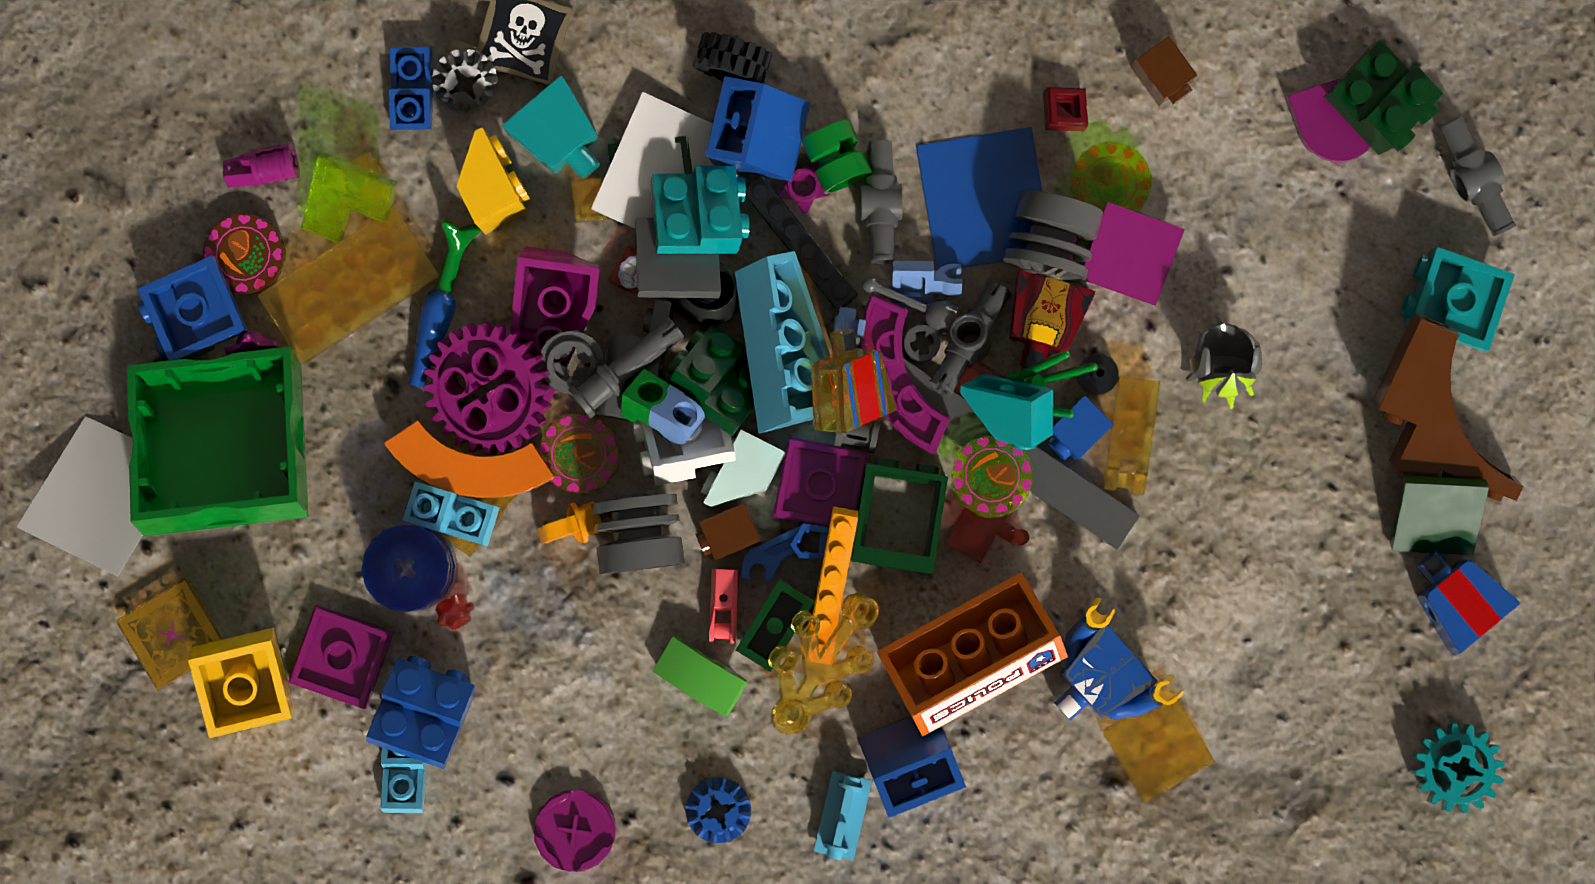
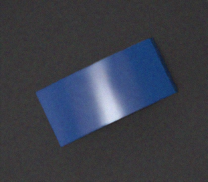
M432 46L389 47L391 88L389 89L390 130L432 129Z

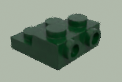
M1380 39L1363 53L1325 94L1324 98L1366 143L1380 155L1393 148L1398 152L1407 146L1416 136L1411 130L1418 121L1421 125L1426 123L1440 110V107L1435 102L1443 93L1416 64L1407 68Z
M712 324L706 332L699 328L685 347L689 351L687 355L679 351L667 369V372L672 375L668 384L682 391L684 395L695 401L702 408L706 419L733 436L755 407L748 362L740 357L746 347Z

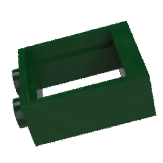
M876 457L875 465L867 463L865 468L851 562L933 574L948 476L939 475L940 467L916 464L915 471L900 469V461ZM875 477L935 486L924 556L864 547Z

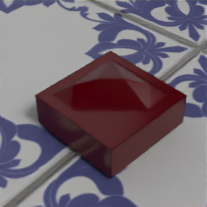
M1046 87L1043 91L1045 130L1084 132L1088 127L1086 88Z

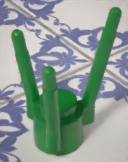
M1065 350L1020 371L1009 372L1005 379L1046 387L1047 383L1095 371L1098 369V365L1090 363L1042 376L1036 375V373L1069 358L1070 353ZM1053 407V416L1072 418L1074 411Z

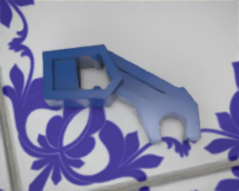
M803 523L758 547L753 546L743 557L741 578L750 579L752 566L762 564L766 569L765 581L772 582L782 559L794 553L802 559L823 560L829 528ZM805 531L807 534L811 532L821 533L818 553H810L808 550L800 552L797 544L801 543V538Z

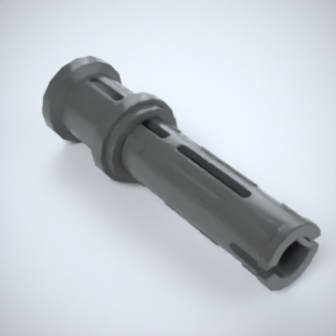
M669 317L610 365L607 366L605 363L598 365L595 368L596 373L577 388L572 386L568 389L569 393L590 419L595 416V409L613 395L619 397L623 393L622 391L625 389L623 385L678 341L685 338Z

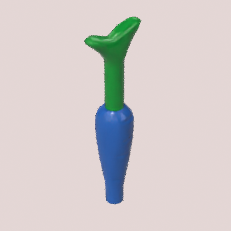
M442 220L440 222L447 238L448 249L436 290L433 289L428 292L422 304L416 335L413 368L408 384L423 388L427 378L424 370L431 367L433 363L429 359V355L439 350L437 343L444 340L450 327V322L453 319L456 308V301L451 292L462 254L468 244L481 232V229L476 224L458 228L451 221Z

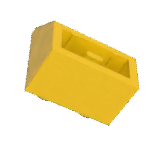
M483 127L474 132L456 187L474 223L486 235L527 214L528 211L524 202L530 200L515 171L508 173L506 166L512 164L502 142L499 141L496 134L489 137Z

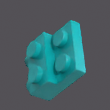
M695 166L693 174L652 173L650 182L656 254L738 253L742 239L748 238L749 217L748 214H740L739 202L745 201L746 185L744 177H737L736 166Z
M1436 247L1430 250L1427 256L1422 254L1415 265L1413 277L1419 279L1415 294L1408 293L1403 301L1400 310V316L1406 317L1403 327H1407L1413 312H1417L1453 327L1460 334L1456 343L1484 353L1489 352L1515 274Z

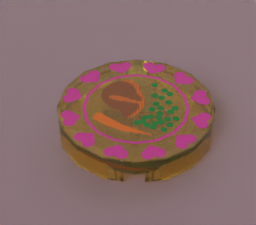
M586 413L568 414L555 420L543 433L538 447V452L556 477L550 482L557 489L571 494H590L603 487L615 475L620 461L619 443L612 429L600 418L593 416L590 419Z

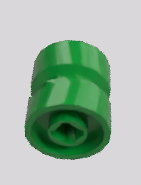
M842 120L825 126L802 140L810 162L817 163L819 166L815 174L824 194L833 193L854 185L872 173L864 152L855 149L858 139L850 120Z

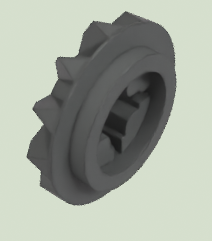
M457 49L448 52L437 62L432 74V85L437 99L444 102L450 110L455 108L463 110L465 113L477 107L483 109L485 103L491 97H494L498 82L496 69L490 59L473 49ZM456 69H458L460 74L463 73L466 78L475 77L472 80V93L464 86L454 87L458 84Z
M578 329L565 332L559 331L549 340H546L540 353L544 358L539 363L540 370H548L550 372L544 379L551 387L559 392L570 394L568 391L570 387L574 386L577 388L596 373L595 368L598 365L605 363L604 351L595 341L593 335H587ZM572 347H576L577 357L580 360H584V364H578L576 370L573 371V376H569L568 363L561 361V357H568Z

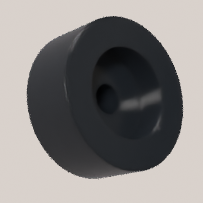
M1093 354L1085 358L1080 365L1096 363L1098 369L1076 376L1080 388L1094 396L1104 395L1111 391L1119 378V370L1114 360L1104 354ZM1096 371H1100L1102 376H1097Z

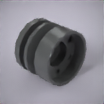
M1021 191L1013 219L1030 229L1029 232H1011L1009 234L1008 241L1024 249L1007 248L1004 252L1003 261L1023 269V271L1040 274L1060 281L1087 280L1089 269L1073 261L1089 262L1092 260L1093 254L1086 248L1077 245V240L1097 239L1104 212L1091 204L1073 198L1040 191Z
M653 490L613 495L602 502L591 504L592 515L611 514L612 522L595 524L594 531L613 533L614 536L613 542L596 547L599 574L685 564L682 537L663 535L662 527L680 521L679 514H660V508L678 505L677 494H663Z

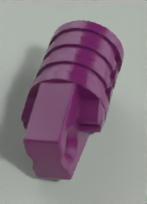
M291 142L283 145H274L270 148L264 147L260 150H250L238 157L223 161L222 174L228 188L250 185L262 186L266 183L272 184L277 181H286L290 178H299L300 168L295 148Z

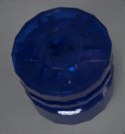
M399 525L385 529L372 539L363 555L361 572L365 587L376 602L390 610L419 612L436 607L450 595L457 582L459 565L454 548L443 535L425 527ZM401 560L415 561L412 565L413 571L416 572L414 576L401 577L400 574L403 571L400 565Z

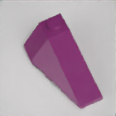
M525 246L517 257L510 333L517 330L521 332L519 340L521 345L530 341L534 343L529 352L532 357L540 355L546 340H549L559 331L565 332L578 329L580 332H584L596 307L600 266L565 251ZM572 347L568 357H561V361L569 364L576 347ZM513 370L506 373L505 382L515 377ZM542 378V384H544V385H549V384L545 381V379ZM553 388V391L543 395L542 398L551 402L556 390ZM509 389L510 399L518 405L519 398L514 390ZM546 410L540 411V413L544 416Z

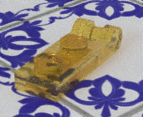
M1119 376L1112 417L1114 425L1111 427L1102 489L1115 491L1116 487L1131 489V494L1144 495L1161 381ZM1121 459L1135 461L1133 473L1119 471Z

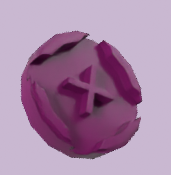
M582 789L565 790L549 798L539 810L534 824V842L541 856L553 867L569 872H582L599 865L611 851L616 837L615 818L609 805L597 794Z

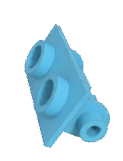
M832 771L814 852L826 854V857L842 860L843 858L854 861L872 780Z

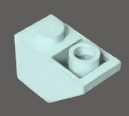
M740 430L737 437L731 436L735 450V461L723 463L718 474L713 471L710 472L701 490V493L707 496L704 504L714 508L766 491L785 452Z

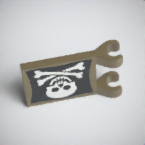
M476 0L489 3L478 46L474 47L451 39L447 44L446 54L457 49H473L487 56L498 72L549 86L554 78L573 9L545 0Z

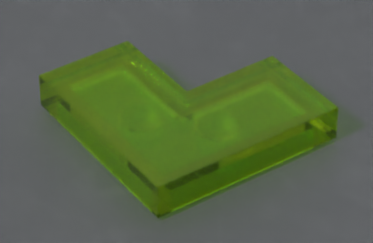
M323 152L317 156L301 229L338 243L344 238L350 209L384 222L389 218L398 182Z

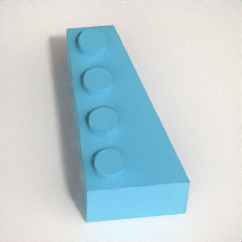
M795 251L767 256L735 271L758 433L813 420L847 406L845 401V403L830 409L829 400L836 398V396L827 387L826 374L834 365ZM833 375L832 381L842 392L839 380Z

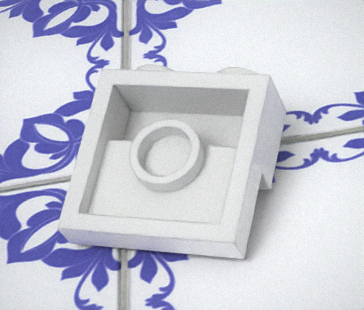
M704 418L685 444H676L669 441L659 431L640 420H637L635 424L632 422L636 443L644 442L646 451L640 452L644 476L653 475L655 486L696 478V468L735 461V450L731 435L706 418Z

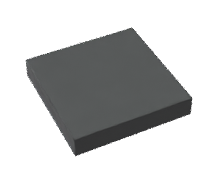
M635 219L637 297H720L719 254H656L654 219Z

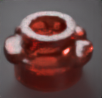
M464 594L453 595L443 600L435 608V612L439 617L437 623L441 627L448 626L450 630H456L465 626L472 619L470 613L474 610V604L472 602L468 603Z

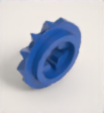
M724 777L709 778L699 783L690 793L686 803L687 823L697 837L712 844L731 842L745 831L751 817V803L746 791L735 781ZM714 793L715 799H718L721 805L733 803L736 805L725 813L724 823L726 827H722L721 822H718L716 817L709 818L707 816L702 818L701 816L712 808V797L710 794Z

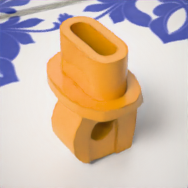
M591 501L579 506L575 502L570 503L566 512V518L548 523L537 529L541 544L569 535H573L575 540L584 544L588 542L589 536L601 533L594 531V525L602 523L600 515H592L591 504L595 502Z

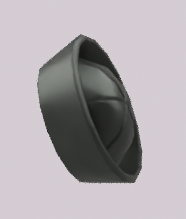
M719 262L721 283L719 298H672L673 305L679 314L691 323L702 326L720 325L731 319L739 309L736 278L730 268Z

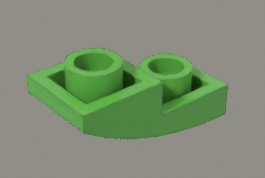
M672 636L653 669L654 673L679 690L724 716H729L749 682L719 660L710 659L682 638Z

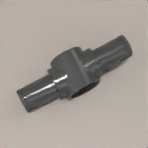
M1462 116L1440 126L1439 129L1455 159L1452 161L1454 168L1450 170V177L1459 196L1466 202L1471 200L1473 205H1478L1492 236L1499 235L1515 227L1516 224L1500 195L1503 192L1501 185L1505 182V175L1498 159L1490 151L1484 152L1482 147L1477 148Z
M872 140L868 143V164L872 173L865 178V184H861V221H865L866 227L870 229L871 263L886 265L892 264L894 261V228L898 226V220H902V184H897V177L893 176L892 141Z
M989 281L975 308L957 317L950 328L951 340L944 350L946 356L933 378L929 381V385L940 393L944 389L943 395L951 397L966 369L972 368L974 363L983 360L988 355L990 350L989 338L996 328L995 320L1012 295L1005 286L1000 285L999 289H996L998 283ZM968 334L980 336L973 343H963L961 341Z

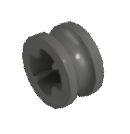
M917 325L911 328L903 342L906 355L912 361L918 363L932 360L937 355L941 345L937 331L927 325ZM917 333H925V339L929 335L933 340V344L928 347V354L926 355L918 354L919 349L914 352L910 346L911 343L915 342Z

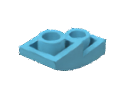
M415 481L403 521L488 546L500 507Z
M382 748L381 811L383 813H424L426 763Z

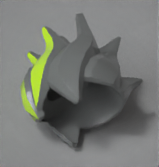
M1218 320L1217 324L1212 325L1209 330L1199 333L1192 349L1193 356L1189 359L1191 373L1186 377V381L1198 378V383L1203 387L1202 401L1204 403L1210 394L1216 391L1218 397H1225L1227 399L1229 409H1233L1236 396L1242 391H1245L1250 396L1254 395L1251 385L1256 381L1255 375L1262 369V351L1260 343L1247 330Z

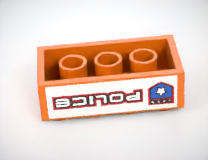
M1022 572L876 651L922 737L1068 657L1060 634Z

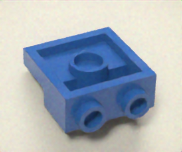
M213 255L137 288L142 299L137 302L139 311L146 323H152L158 336L154 338V345L163 361L195 359L215 350L214 346L248 332L217 258Z
M409 656L407 661L397 658L382 692V701L367 733L366 742L445 769L474 699L475 685L470 684V678L460 671L450 669L447 670L446 674L431 670V664L423 658Z

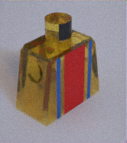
M853 329L838 330L830 333L833 355L814 362L811 367L814 430L846 433L896 411L882 354L875 349H857L855 330Z

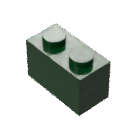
M779 579L737 646L736 651L771 672L815 601Z

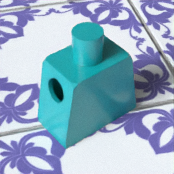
M562 76L557 78L502 125L510 138L554 174H557L569 164L583 180L600 166L597 159L587 149L598 139V136Z

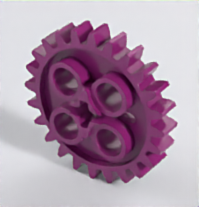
M490 321L479 324L478 328L475 323L464 326L463 331L459 328L450 332V339L446 338L437 343L441 351L429 355V359L436 366L424 370V374L431 377L433 382L423 386V390L434 395V398L425 404L427 407H437L439 411L432 418L433 422L441 420L446 422L442 432L444 436L453 431L457 433L455 438L456 446L469 440V452L471 453L481 449L483 446L485 455H490L496 452L497 449L501 454L512 450V446L517 449L526 444L525 438L530 439L538 434L535 426L538 427L547 421L540 411H545L552 406L550 402L542 398L543 395L553 391V387L542 384V378L547 377L550 372L548 370H539L537 364L542 361L544 356L536 355L532 357L529 354L534 344L532 341L523 345L519 344L521 335L519 330L506 336V324L498 325L492 330ZM489 353L493 354L497 359V369L491 366L488 359ZM510 370L515 372L514 378L492 389L486 395L470 402L465 407L461 406L460 401L466 396L485 387L489 382L500 378ZM458 372L465 378L466 388L459 384L457 379ZM509 389L514 390L519 398L518 405L510 399ZM478 408L484 411L487 423L480 420Z

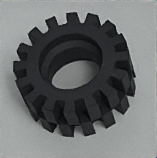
M704 32L701 36L693 67L721 81L724 80V76L764 84L772 53L766 51L763 47L756 46L755 43L745 42L738 37L735 39L727 34L720 35L716 32Z

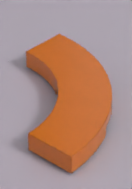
M416 421L384 443L391 454L416 477L434 487L462 496L475 498L513 496L540 487L556 478L533 443L504 455L492 457L472 456L452 450L439 442L426 430L420 421Z

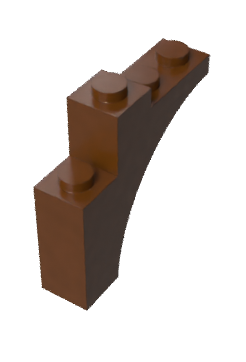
M1413 312L1372 400L1376 407L1381 410L1379 416L1401 426L1405 420L1407 421L1389 459L1393 467L1398 470L1396 475L1403 479V475L1438 477L1440 471H1443L1442 477L1486 479L1489 486L1487 497L1502 501L1505 496L1517 501L1524 486L1515 476L1499 469L1481 456L1472 447L1458 421L1451 393V365L1456 341L1460 334L1451 326Z

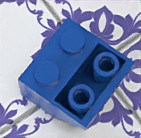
M724 76L706 156L714 166H736V171L792 182L811 105L810 102L763 83Z
M909 716L857 737L888 818L966 788L942 727L922 737L912 717Z

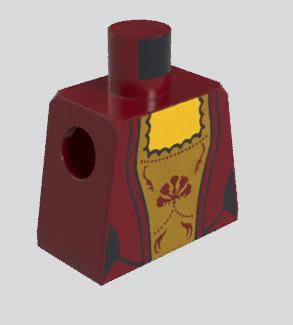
M1020 269L1015 282L1009 334L1010 339L1025 343L1019 365L1027 368L1047 358L1049 351L1056 353L1068 351L1096 291Z

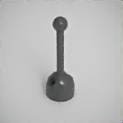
M868 276L862 281L864 291L868 293L876 291L924 312L927 324L944 335L950 330L957 315L958 305L948 300L937 299L926 305L878 284L876 278Z

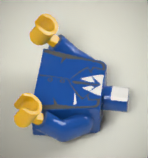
M1095 598L1087 613L1066 634L1064 647L1068 657L1060 661L1063 667L1060 674L1071 688L1059 697L1054 704L1070 721L1087 706L1101 718L1107 716L1110 719L1118 720L1141 716L1162 704H1174L1183 695L1184 690L1177 694H1172L1167 690L1166 685L1176 677L1174 675H1167L1155 687L1154 685L1158 682L1157 679L1108 626L1115 613V609L1112 608L1107 615L1099 614L1096 608L1102 599Z

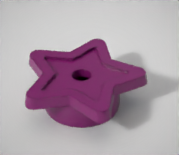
M814 163L805 169L796 167L792 182L788 181L778 193L781 199L795 200L804 214L809 212L814 199L830 195V193L824 194L815 174L819 167L818 164ZM802 183L807 184L808 187L806 190L800 189V185Z
M246 332L237 338L236 345L225 347L224 351L226 355L239 352L277 348V342L269 341L268 337L262 333Z

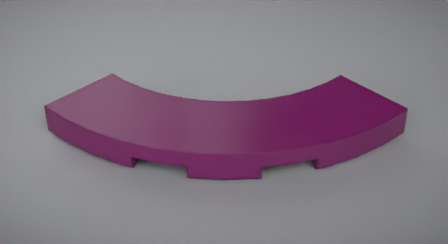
M871 293L863 320H866L864 338H861V357L871 354L879 408L883 413L874 354L876 351H878L887 411L885 417L907 440L922 450L935 455L951 417L934 408L922 397L911 382L906 371L902 353V331L908 309Z

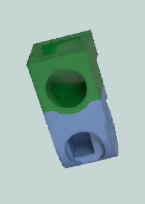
M645 369L639 373L622 394V417L634 424L637 420H640L676 444H685L705 418L702 408L695 401Z

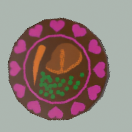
M239 213L223 218L210 230L204 241L203 259L211 255L217 258L231 293L252 295L265 291L278 280L286 258V249L282 236L271 223L256 215Z

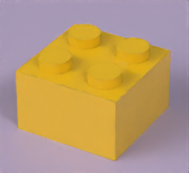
M274 627L192 647L188 662L209 738L292 718L294 703Z

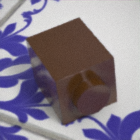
M1170 36L1139 56L1131 66V69L1158 106L1167 100H1170L1173 105L1182 100L1193 91L1190 84L1197 77L1196 72Z
M745 503L700 521L699 524L702 531L695 533L704 555L712 553L716 561L761 542Z

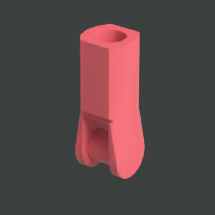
M711 569L709 643H714L715 639H730V644H735L739 570ZM716 610L731 611V623L715 622Z

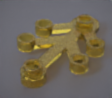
M861 592L846 596L841 604L843 617L820 653L817 636L820 629L819 619L808 611L798 612L793 617L791 628L794 633L800 636L804 678L797 689L794 669L798 661L796 654L785 646H779L769 655V665L778 673L780 699L772 709L771 722L779 732L783 734H799L808 727L812 715L833 707L843 708L850 702L852 698L850 687L836 679L856 672L860 674L868 672L873 666L874 656L869 650L858 645L848 651L846 658L835 661L855 628L865 629L876 621L879 607L874 599ZM809 620L808 626L802 630L804 623ZM863 655L861 662L857 664L859 657ZM786 656L785 662L780 665L781 659ZM830 682L825 687L823 694L812 697L818 686ZM841 690L840 695L835 698L836 693Z

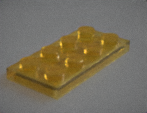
M394 207L257 296L300 363L305 365L434 282L440 275L399 211Z

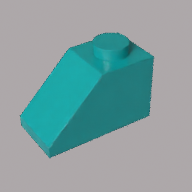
M981 374L961 386L962 397L995 440L1010 443L1015 449L1030 450L1053 435V389L987 374Z

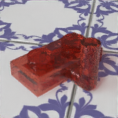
M984 472L985 476L983 480L980 479L981 482L983 481L984 485L991 484L992 486L985 488L984 485L978 483L977 489L973 492L980 498L992 501L1001 500L1009 496L1014 488L994 482ZM979 487L983 488V494L980 493ZM998 487V490H995L994 492L991 491V489ZM1016 490L1009 498L1000 502H987L978 499L972 493V504L965 505L944 544L979 564L983 561L996 535L1015 546L1027 544L1030 538L1029 533L1024 529H1018L1005 522L1013 507V496L1019 495L1020 492ZM985 503L989 508V512L978 511L977 506ZM1001 503L1007 506L1008 510L997 513V506Z

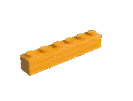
M834 506L832 508L805 649V660L830 664L858 521V511Z

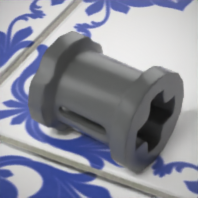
M841 410L834 446L840 447L845 443L867 448L868 453L874 454L882 418L862 425L861 418L857 417L858 428L855 429L853 416H850L848 411Z

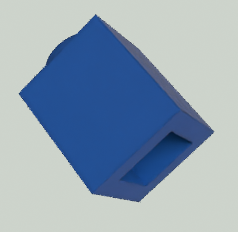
M1086 396L1080 398L1069 409L1074 411L1072 418L1061 417L1053 425V435L1050 436L1052 439L1048 444L1063 460H1066L1069 456L1074 461L1079 460L1114 425Z

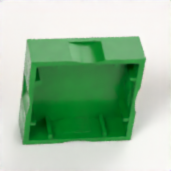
M291 347L232 353L211 360L179 359L127 365L128 421L133 441L129 464L130 522L144 537L309 517L301 363Z

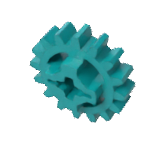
M1448 723L1447 733L1441 728L1434 727L1432 733L1435 739L1431 741L1421 738L1419 741L1425 748L1424 752L1412 754L1413 758L1421 761L1420 767L1411 770V774L1421 776L1423 779L1416 786L1417 790L1421 792L1430 791L1426 800L1430 804L1435 805L1442 799L1441 810L1451 812L1456 804L1458 811L1465 814L1468 813L1469 803L1476 808L1482 809L1484 804L1481 797L1485 795L1495 798L1497 795L1491 788V785L1493 783H1503L1504 781L1502 777L1495 775L1496 769L1505 766L1504 761L1495 760L1493 757L1500 750V747L1495 744H1485L1489 738L1487 732L1481 731L1474 736L1475 730L1473 725L1465 724L1461 733L1457 723ZM1452 742L1449 750L1440 755L1436 754L1443 745ZM1476 749L1481 755L1483 767H1480L1474 756ZM1443 763H1460L1465 768L1472 770V773H1456L1450 767L1444 766ZM1432 768L1436 769L1441 778L1440 787L1434 780ZM1476 781L1479 782L1473 790L1464 794L1465 788Z

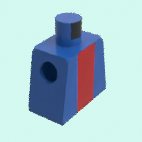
M1434 551L1417 565L1431 583L1417 595L1418 601L1450 653L1461 654L1521 604L1512 594L1469 559H1460L1450 567L1439 553Z

